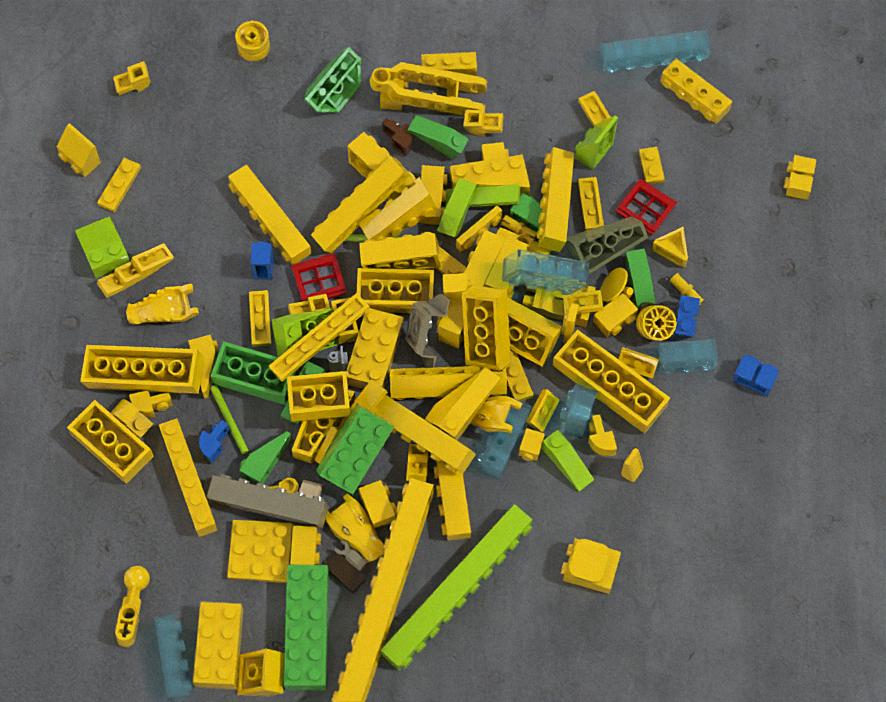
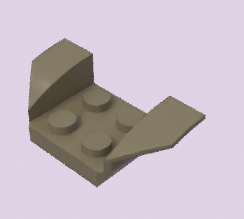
M439 294L427 302L413 303L405 339L413 350L421 356L423 364L427 368H434L437 356L426 347L428 343V329L432 326L431 317H446L450 300L443 294Z

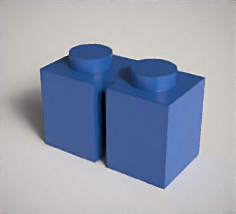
M267 242L252 243L251 268L254 279L273 280L274 256L272 245Z
M683 295L679 297L674 335L694 337L697 319H693V317L698 315L700 298Z
M744 354L732 380L768 396L780 370L776 369L772 364H761L756 357Z

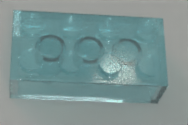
M519 249L504 258L502 281L509 282V285L518 286L521 284L526 285L529 289L544 288L546 292L560 291L563 295L573 294L588 285L589 262Z

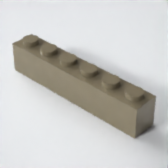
M220 474L219 477L214 475L212 477L206 497L212 503L323 529L329 508L324 498L318 496L308 498L305 497V494L296 491L294 494L287 493L286 489L276 487L275 490L269 489L268 485L262 483L252 485L249 484L250 481L241 478L235 481L231 480L230 476Z

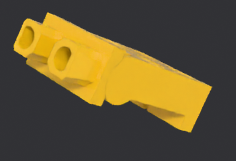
M540 276L539 280L528 279L526 291L535 292V297L524 295L522 305L540 315L564 321L563 295L595 291L596 287L588 286V288L564 284ZM590 312L577 314L575 325L586 327Z

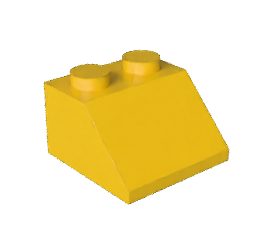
M69 123L57 144L58 156L64 163H70L74 172L77 174L81 173L86 177L101 161L95 145Z
M263 649L240 654L238 695L273 696L283 694L285 653Z

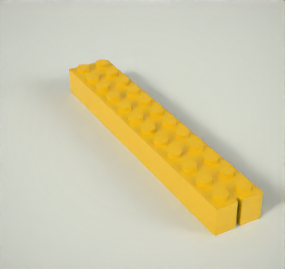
M410 478L409 484L405 483L402 491L403 502L399 501L397 505V519L391 523L390 539H386L383 548L385 550L384 557H380L377 565L378 576L374 575L372 579V594H368L364 604L366 606L365 614L361 613L358 621L359 632L354 633L351 642L353 650L352 653L348 652L346 656V671H342L338 681L340 688L339 691L334 692L332 702L366 701L381 656V649L384 647L433 499V484Z

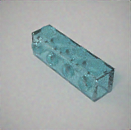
M521 402L523 404L520 410L510 408L505 423L513 426L511 433L494 432L492 436H488L485 442L487 448L484 453H480L477 459L479 471L500 480L532 410V406Z
M174 614L154 618L167 698L170 702L191 699L192 683L191 679H187L186 672L189 671L187 659L183 657V652L186 651L184 639L180 640L179 632H182L181 621L177 620Z

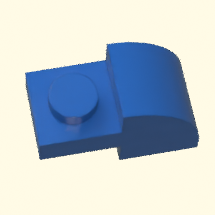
M223 420L211 428L210 434L203 430L199 438L202 455L210 464L224 450L221 441L230 431L228 424Z

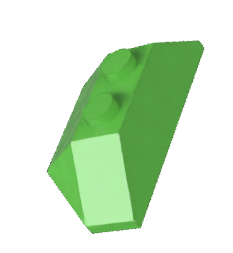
M350 47L344 49L328 63L308 87L304 100L316 112H339L360 87L361 58Z

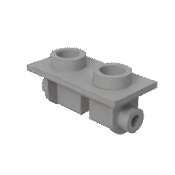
M340 346L341 351H334L328 354L329 370L331 372L347 371V352H343L342 346Z

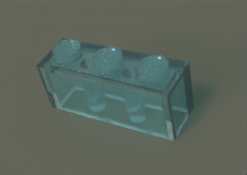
M715 339L658 343L657 345L658 369L665 373H672L676 370L689 372L700 368L711 370L718 363Z

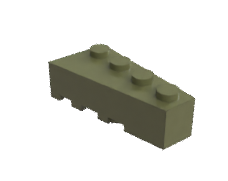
M631 216L569 236L566 240V246L576 269L588 275L648 238L643 222Z

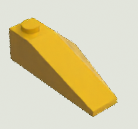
M487 368L482 369L437 402L424 420L458 441L501 378Z

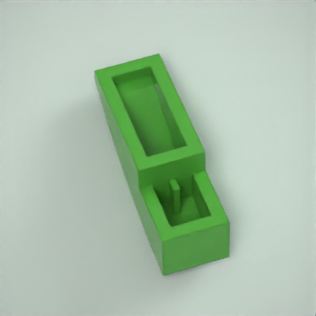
M645 249L626 252L625 261L629 273L628 279L633 289V298L637 309L644 302H650L656 306Z

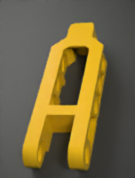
M400 62L393 68H377L370 77L371 88L375 91L386 93L394 103L465 116V110H484L485 113V105L458 97V90L475 94L485 93L487 90V80L482 77ZM401 79L447 88V97L436 95V93L418 92L419 90L416 89L414 91L402 89L396 81Z

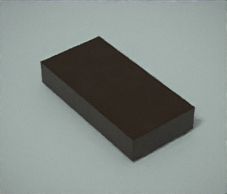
M336 553L325 564L328 565L329 572L352 593L367 580L343 555Z

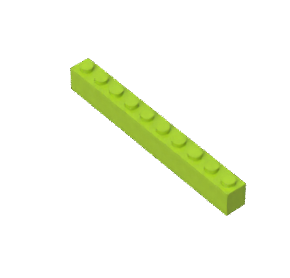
M514 504L381 649V655L397 670H400L402 667L407 668L413 660L411 657L416 652L419 654L425 648V642L428 638H434L440 631L438 627L443 622L446 624L453 617L452 612L456 608L460 609L467 601L465 598L468 594H474L480 587L478 583L483 578L486 580L492 574V568L504 561L507 551L509 549L512 551L519 544L518 539L522 535L526 536L531 531L532 518Z

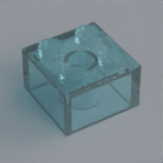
M575 384L573 390L569 389L565 407L563 406L559 416L560 432L580 439L583 438L595 405L597 391Z

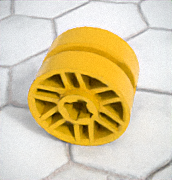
M248 21L238 27L235 37L241 57L249 61L263 59L270 50L267 28L257 21Z
M647 306L639 312L636 319V327L644 338L661 341L669 338L674 333L676 317L665 306Z

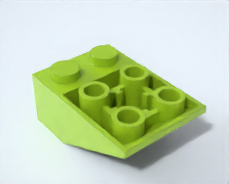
M333 309L290 314L273 319L272 324L277 356L280 357L331 315ZM337 337L321 350L338 345Z

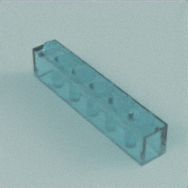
M707 30L600 43L599 55L602 70L612 72L624 68L650 67L655 64L666 65L675 59H678L680 62L694 59L703 60L709 58L711 46Z

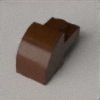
M386 117L382 122V131L391 137L392 147L404 156H407L412 149V134L407 131L409 125L405 123L400 127L396 121H391Z

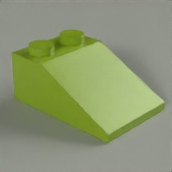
M613 116L597 123L593 129L590 128L585 134L584 141H580L575 147V159L593 170L614 144L618 117Z
M110 216L75 230L95 278L113 272L115 268L130 262Z

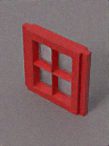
M640 178L615 212L623 218L632 216L642 221L646 232L653 236L675 208L677 202Z
M335 253L291 265L302 302L307 301L308 297L326 294L328 299L347 294Z

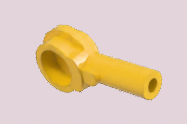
M285 478L279 482V485L268 487L274 490L276 487L287 490V493L291 494L299 490L298 482L293 478Z

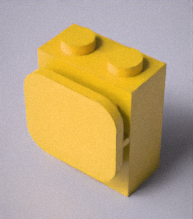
M575 538L574 543H569L566 555L570 556L568 563L564 562L561 574H564L563 581L609 594L621 552L610 549L601 543Z

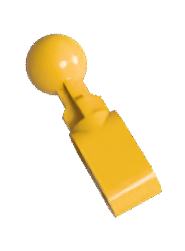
M132 566L124 575V583L129 589L127 596L123 599L115 631L117 642L122 647L131 646L136 638L141 606L140 591L145 589L150 581L148 571L142 566ZM128 613L134 614V617L131 619L124 618ZM125 627L128 628L129 634H127L126 637H122L125 635L126 632Z

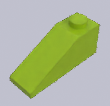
M459 178L442 215L437 231L453 237L459 236L477 184Z
M559 430L543 441L542 450L578 492L594 481V478Z

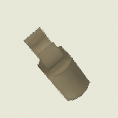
M342 540L341 544L345 549L340 551L335 548V553L343 555L349 563L362 572L369 561L354 549L351 550L349 544Z

